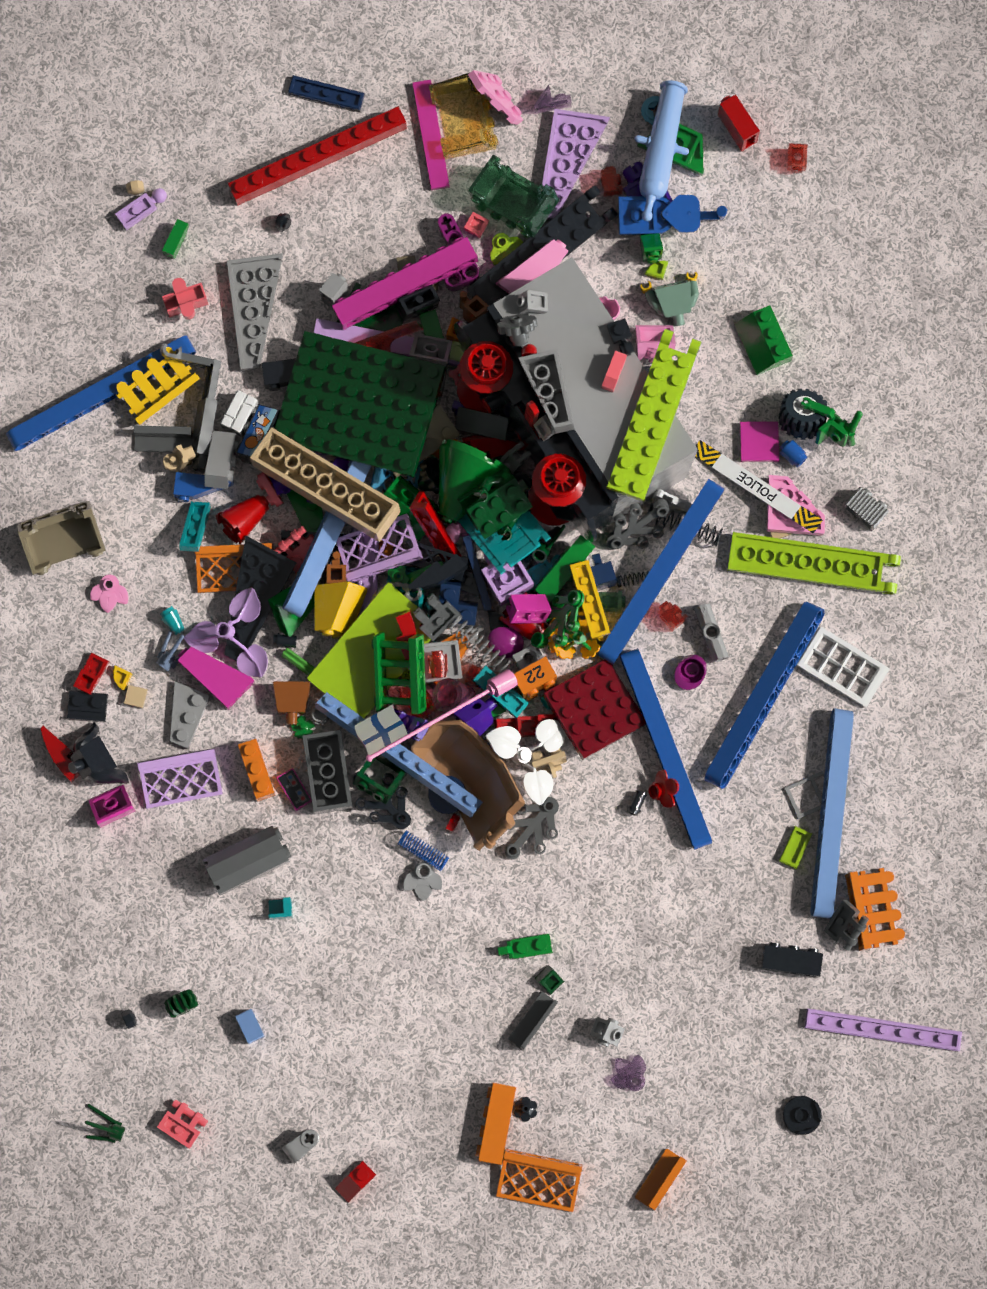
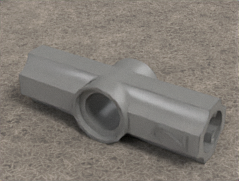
M710 603L694 608L703 639L706 642L713 663L729 658ZM708 629H714L717 635L715 637H709L706 634V631Z

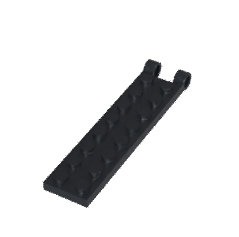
M596 185L592 186L466 289L472 298L478 295L488 306L509 295L496 283L549 241H556L558 239L566 245L565 249L568 250V253L565 255L566 257L608 222L613 220L618 213L611 207L599 217L589 204V201L600 194L601 191ZM586 212L590 213V217L586 216Z

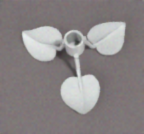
M551 719L540 722L535 730L536 739L540 743L529 748H520L518 743L521 736L513 727H499L487 733L485 737L499 757L503 759L511 758L514 763H522L523 767L533 771L524 775L523 787L534 803L542 805L553 789V779L547 771H536L527 762L531 759V751L542 745L547 752H554L562 746L565 740V731L557 720Z

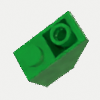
M660 234L641 235L640 245L643 262L647 261L648 264H653L662 260L663 245Z

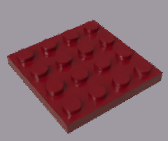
M606 660L599 662L543 694V697L582 760L646 725L645 718L613 666Z

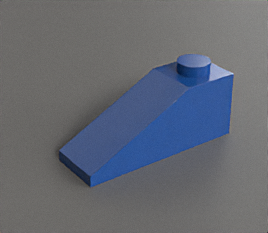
M176 472L173 495L180 502H189V500H195L223 490L222 488L205 487V475ZM234 480L232 482H229L228 487L234 485Z

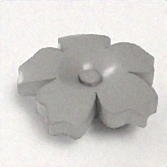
M476 624V626H473L471 631L465 635L469 640L471 635L476 630L479 631L477 635L472 640H470V645L474 644L475 640L477 641V639L481 635H483L481 633L484 631L482 625ZM466 625V629L461 630V635H463L471 625Z

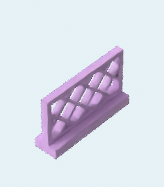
M408 514L398 516L394 520L392 527L389 528L390 531L386 539H381L384 543L379 552L370 548L374 541L373 538L370 539L367 546L358 542L361 535L364 534L359 530L338 538L336 543L343 565H346V578L348 582L354 583L389 569L423 559ZM405 519L407 527L404 533L395 530L397 522ZM393 531L402 535L398 545L388 541ZM405 537L411 539L413 548L405 550L400 547ZM347 539L354 541L350 552L343 549L342 541ZM357 543L366 547L361 558L352 554ZM387 543L396 547L393 555L386 556L382 554ZM369 549L378 553L373 562L364 560ZM351 556L360 560L357 567L350 569L348 565Z
M215 748L137 763L147 809L223 794ZM213 761L214 769L210 775L200 769L204 762ZM201 763L199 767H196L195 765H193V764ZM191 765L197 769L191 779L181 773L185 766ZM167 769H172L178 773L172 783L162 776ZM198 771L208 777L203 786L193 781ZM152 772L158 776L153 786L146 782L144 774ZM214 772H215V777H216V779H214L213 777H211ZM179 775L189 781L183 790L174 785ZM160 778L170 784L164 794L154 788ZM209 779L217 783L218 791L209 792L204 788ZM190 783L200 788L194 796L185 792ZM171 786L181 792L177 799L172 800L166 796ZM152 790L162 795L158 803L150 804L149 794ZM183 794H185L186 796H188V797L180 798ZM164 797L168 799V801L161 802Z

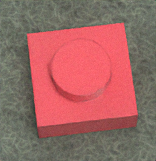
M472 212L464 226V230L481 238L489 224V220Z

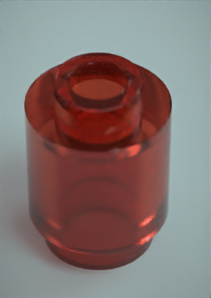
M443 650L431 651L432 655H428L431 679L446 678L448 673L447 654H443Z

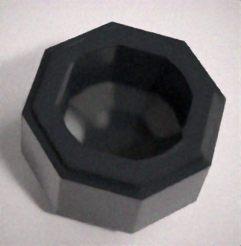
M130 1009L123 1011L121 1014L127 1029L136 1027L137 1019L133 1011Z

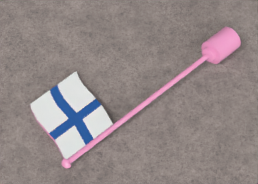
M506 669L487 681V690L407 734L404 723L395 713L393 704L355 725L357 737L366 747L368 753L366 760L371 762L376 756L488 693L496 697L517 686L515 675L511 670Z

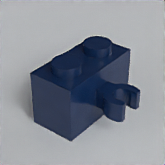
M599 553L592 555L594 566L591 567L597 590L600 591L614 587L616 576L611 561L602 563Z

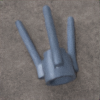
M171 631L168 632L161 651L157 655L159 659L156 661L158 665L167 671L171 667L174 669L178 664L180 657L174 661L176 657L173 656V653L184 638V635H181L170 652H165L172 634Z

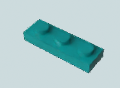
M191 501L179 544L180 551L199 552L211 508L209 502Z
M485 665L472 681L485 691L487 690V681L496 676V674ZM513 689L498 697L488 693L491 698L515 719L529 704Z

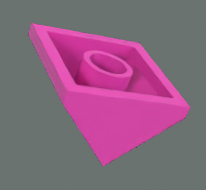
M124 784L88 800L100 828L136 812Z

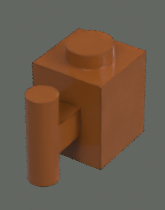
M460 292L459 307L463 310V319L470 323L486 313L488 305L478 295L470 300L467 297V292Z
M335 551L330 559L331 564H327L325 567V584L346 582V565H340V553Z

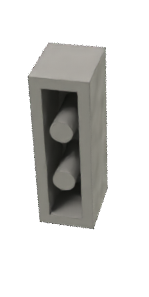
M213 431L205 470V487L228 489L229 482L233 481L234 471L231 469L236 466V456H234V453L237 452L239 441H236V433Z

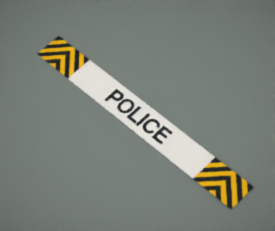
M699 440L696 444L698 450L695 456L808 531L814 533L823 520L705 442Z

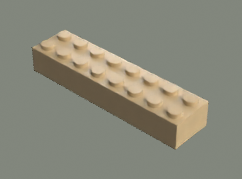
M272 427L250 457L252 465L258 470L380 542L401 512L399 504Z

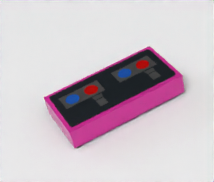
M293 768L276 777L296 811L312 802Z

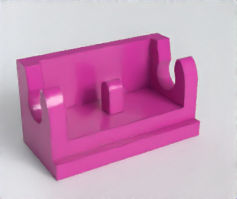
M545 594L510 595L509 601L511 606H506L510 623H545L551 612V607Z

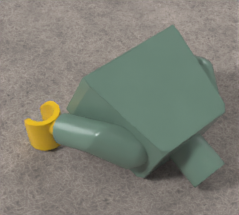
M687 272L686 280L653 287V290L651 282L647 281L649 287L643 288L642 284H640L641 291L645 294L649 305L659 315H663L665 318L672 317L674 326L684 325L683 314L691 312V308L695 306L699 296L696 281L697 272H694V278H690Z

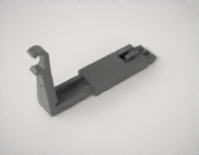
M164 343L160 348L163 357L203 369L207 367L202 400L198 401L191 446L196 455L192 468L197 471L206 466L218 402L215 400L221 361L182 353L181 347L176 349V354H171L166 351L167 344Z

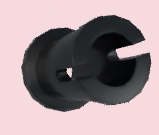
M280 633L278 635L274 634L273 646H277V648L279 646L296 648L297 636L288 637L280 635Z
M639 790L635 791L630 805H627V812L633 816H638L641 813L640 809L647 797L645 793L641 794L642 792Z

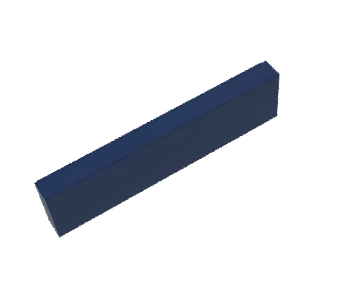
M295 75L292 76L288 90L289 95L358 112L361 111L365 97L363 92Z
M468 535L463 537L462 541L485 612L491 610L492 606L471 536Z

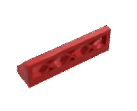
M418 492L410 506V510L434 548L461 556L456 548V543H453L446 532L445 525L440 520L425 493ZM439 554L442 561L446 562L443 555Z

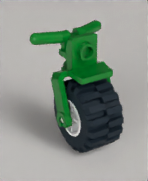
M800 388L797 391L792 390L790 394L787 393L781 403L778 419L779 425L782 426L781 429L787 431V435H793V438H801V440H806V438L813 439L816 436L815 443L817 445L828 439V437L841 447H844L847 441L849 446L855 445V431L863 416L862 411H856L851 423H848L845 419L842 420L833 408L827 406V401L823 400L821 394L817 395L816 391L811 392L809 391L810 389L802 390Z

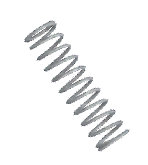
M462 615L457 617L454 623L446 628L450 629L451 634L456 633V639L461 638L462 644L467 643L466 647L472 648V653H477L478 658H483V663H488V667L493 668L494 673L503 672L511 664L512 666L509 670H512L514 662H511V659H509L500 670L495 671L496 666L505 658V654L498 659L495 665L489 666L491 660L499 654L500 649L492 655L490 660L484 661L485 656L493 650L495 645H492L483 656L479 657L480 651L485 648L489 640H486L478 651H473L484 635H481L474 645L468 647L470 640L479 632L478 630L471 635L469 640L463 642L464 636L471 631L473 625L462 636L457 637L458 632L467 624L468 620L464 621L457 631L452 632V628L461 620Z

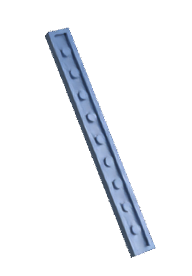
M327 692L314 707L356 737L355 725L365 720ZM400 743L381 754L470 818L481 807L483 803L481 800Z

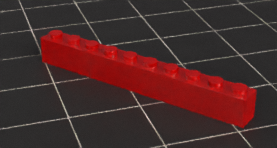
M399 106L238 178L228 183L229 190L237 206L402 132L407 129V122Z

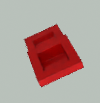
M91 652L73 686L91 695L110 661Z

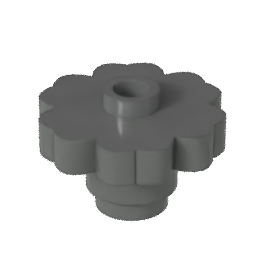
M529 314L507 316L497 323L498 332L509 336L514 346L527 344L529 332L534 331L535 327L538 326L537 318L534 315L529 316Z

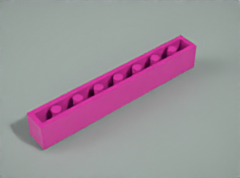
M458 238L452 242V245L448 247L442 246L435 251L436 253L430 256H422L415 264L409 263L402 267L401 271L397 273L391 272L381 281H373L366 289H358L351 294L352 296L335 301V304L332 305L333 311L343 330L396 304L399 298L431 284L433 285L478 262L477 254L468 238Z

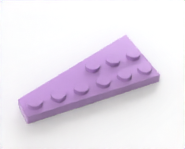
M554 109L537 218L552 220L560 213L610 117Z

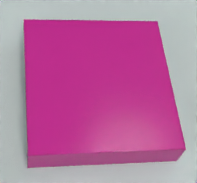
M778 421L740 422L741 462H779Z

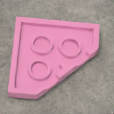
M475 70L468 74L476 89L482 95L490 97L489 102L498 111L507 114L506 119L511 124L518 125L523 121L520 116L522 114L520 109L513 105L511 95L507 90L503 89L501 86L502 81L497 75Z
M769 475L768 484L823 521L816 531L812 533L767 504V532L823 536L825 532V515L815 508L811 503L812 501L802 491L798 490L788 476Z

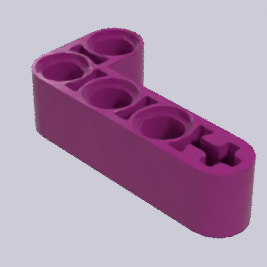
M448 213L442 214L438 219V228L448 247L452 245L449 241L451 238L464 239L454 217ZM445 221H446L447 223H450V230H451V231H449V232H448L447 226H446V225H443V222H445ZM474 263L445 278L446 288L449 291L455 292L473 284L479 279L477 264ZM473 270L476 274L473 277H468L465 273ZM451 278H456L459 282L452 285L448 281Z

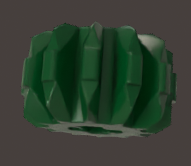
M187 989L168 998L164 1004L170 1017L176 1018L195 1009L198 1006V1001L193 991Z

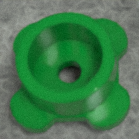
M401 565L397 569L388 570L391 582H401L404 584L409 582L405 566Z

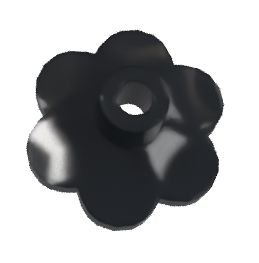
M523 1097L515 1102L514 1106L516 1109L514 1115L517 1118L527 1122L530 1118L536 1117L537 1103L535 1101H531L529 1097Z

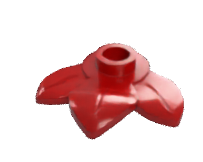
M660 770L656 773L655 781L648 788L649 795L652 799L659 800L664 807L670 808L675 806L673 795L679 791V784L675 779L668 778L666 770Z

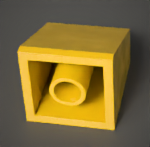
M351 582L317 585L315 588V631L321 632L322 636H332L333 639H340L357 619L367 594V587Z

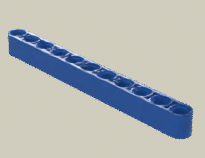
M187 335L167 344V347L172 348L173 351L181 347L182 353L196 354V350ZM160 349L9 430L6 436L14 451H19L117 398L119 392L116 386L119 382H125L129 386L134 382L132 379L133 371L140 370L145 374L149 371L147 367L149 359H156L158 363L164 359ZM168 362L162 366L165 371L172 368ZM152 374L147 379L150 380L155 376Z
M710 479L707 480L597 654L599 657L614 665L725 488Z
M807 601L803 603L706 771V782L721 789L728 785L825 614L823 608Z
M637 648L620 655L621 662L641 714L645 718L646 727L662 769L666 770L668 778L675 779L679 784V791L673 795L691 845L696 850L712 844L710 833L640 651Z

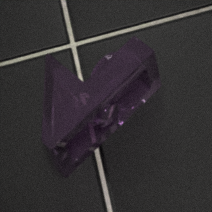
M548 84L534 105V113L539 114L554 111V109L569 108L572 104L570 94H558L552 98Z

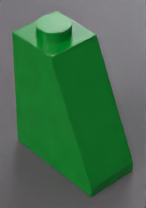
M291 586L268 599L281 633L290 637L315 607V590L305 612L300 618L282 609Z

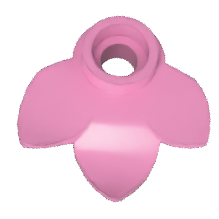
M108 574L102 577L100 584L92 588L90 599L93 601L99 600L101 608L106 613H109L117 602L121 604L128 603V592L125 587L119 585V580L116 576ZM107 581H111L113 583V586L111 588H108L106 586Z

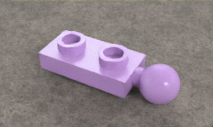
M162 188L155 189L150 198L147 193H144L115 213V215L127 231L156 211L155 203H163L167 198V194Z

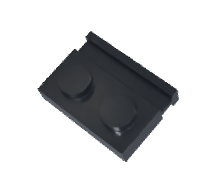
M70 691L67 719L106 722L109 695L102 693H92L90 695L86 692Z

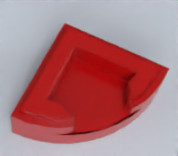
M455 813L452 815L446 826V831L454 832L461 818Z

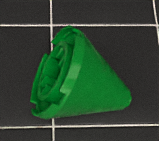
M450 439L445 444V440H443L439 447L440 520L451 525L452 522L456 523L463 518L466 513L457 499L481 484L486 477L493 476L506 466L497 459L492 461L486 457V453L472 446Z

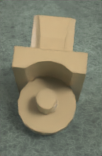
M182 445L176 446L172 454H167L163 458V466L167 470H175V472L182 473L185 466L191 465V459L196 457L192 446L184 449Z
M560 748L554 752H549L550 756L543 758L541 751L533 752L531 754L532 767L536 771H547L553 778L557 777L556 771L562 770L561 764L567 762L566 754Z

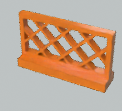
M261 543L273 550L272 543ZM244 544L200 546L199 552H195L198 593L236 591V587L232 586L235 583L237 584L238 577L235 580L227 572L234 564L240 568L237 561L243 554ZM222 557H228L233 562L226 571L218 564ZM200 558H209L214 564L205 571L201 567ZM215 565L224 572L217 580L208 574ZM225 574L234 581L226 588L218 583ZM207 575L215 583L210 588L202 589L201 580ZM217 584V585H218L219 587H221V588H213V587Z
M505 1149L496 1197L573 1212L583 1164ZM506 1164H515L519 1171L509 1176L505 1170ZM529 1167L534 1168L538 1173L530 1181L523 1172ZM548 1171L554 1172L558 1178L549 1185L542 1176ZM521 1173L527 1183L517 1188L512 1178ZM568 1175L576 1177L575 1184L570 1188H567L562 1181ZM540 1177L546 1187L536 1192L531 1183ZM510 1181L515 1191L510 1194L501 1193L502 1185ZM560 1181L565 1191L556 1196L550 1187ZM527 1185L534 1192V1195L529 1198L523 1197L520 1193V1190ZM546 1189L554 1197L548 1202L542 1201L539 1196ZM568 1193L572 1199L570 1207L562 1205L558 1198Z

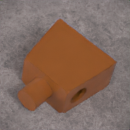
M273 681L278 714L286 715V725H297V715H306L311 683Z

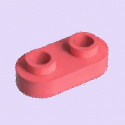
M263 472L258 474L256 482L261 490H266L268 494L266 498L271 506L275 504L278 507L283 504L281 496L277 495L269 477Z

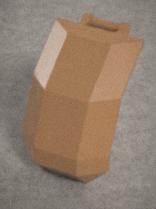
M461 720L438 721L429 726L422 740L415 741L411 745L412 753L445 776H454L462 781L466 791L483 802L471 818L460 810L459 813L474 841L473 847L478 851L484 846L492 849L496 845V841L515 825L513 816L525 804L503 760L473 728Z

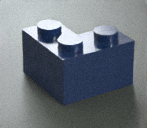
M449 580L441 584L440 602L443 603L447 600L460 612L462 618L458 624L468 620L466 625L475 626L478 602L459 600L462 582Z

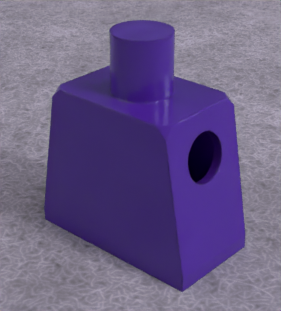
M491 697L485 702L479 698L453 714L455 720H461L481 736L493 723L491 711L498 705Z

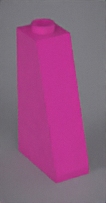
M193 647L183 649L178 655L180 657L178 663L228 710L255 683L252 677Z

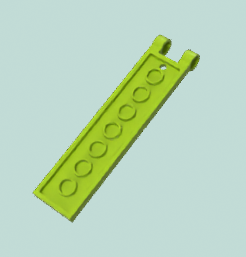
M664 329L607 486L609 490L643 502L701 341L692 338L687 354L668 348L674 333L668 329ZM673 356L677 357L676 361L672 359Z
M733 532L728 571L896 595L897 584L882 582L881 577L883 564L900 567L901 556ZM872 570H876L877 573H876V574H872L871 571H872Z

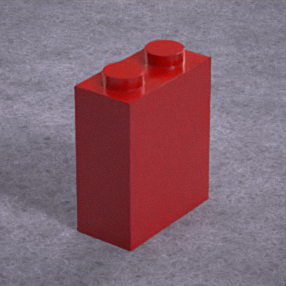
M736 94L732 97L728 95L720 101L718 117L742 152L757 143L760 130Z

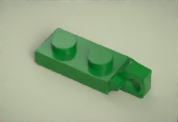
M550 934L507 941V946L498 947L499 956L509 955V959L514 960L553 953Z

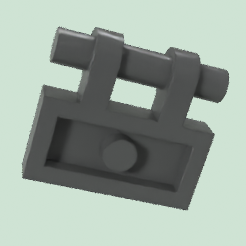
M842 900L824 931L836 943L842 942L844 939L846 943L843 948L850 951L852 946L857 944V938L860 933L865 931L869 918L862 915L860 920H858L856 917L860 911L848 900ZM852 925L854 927V930L850 934L848 930Z

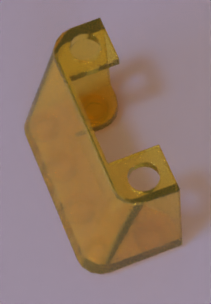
M469 73L429 85L432 103L440 109L446 139L440 138L443 155L447 159L496 150V145L499 144L498 138L493 132L495 123L489 113V110H491L490 102L484 94L482 95L476 89L468 76Z

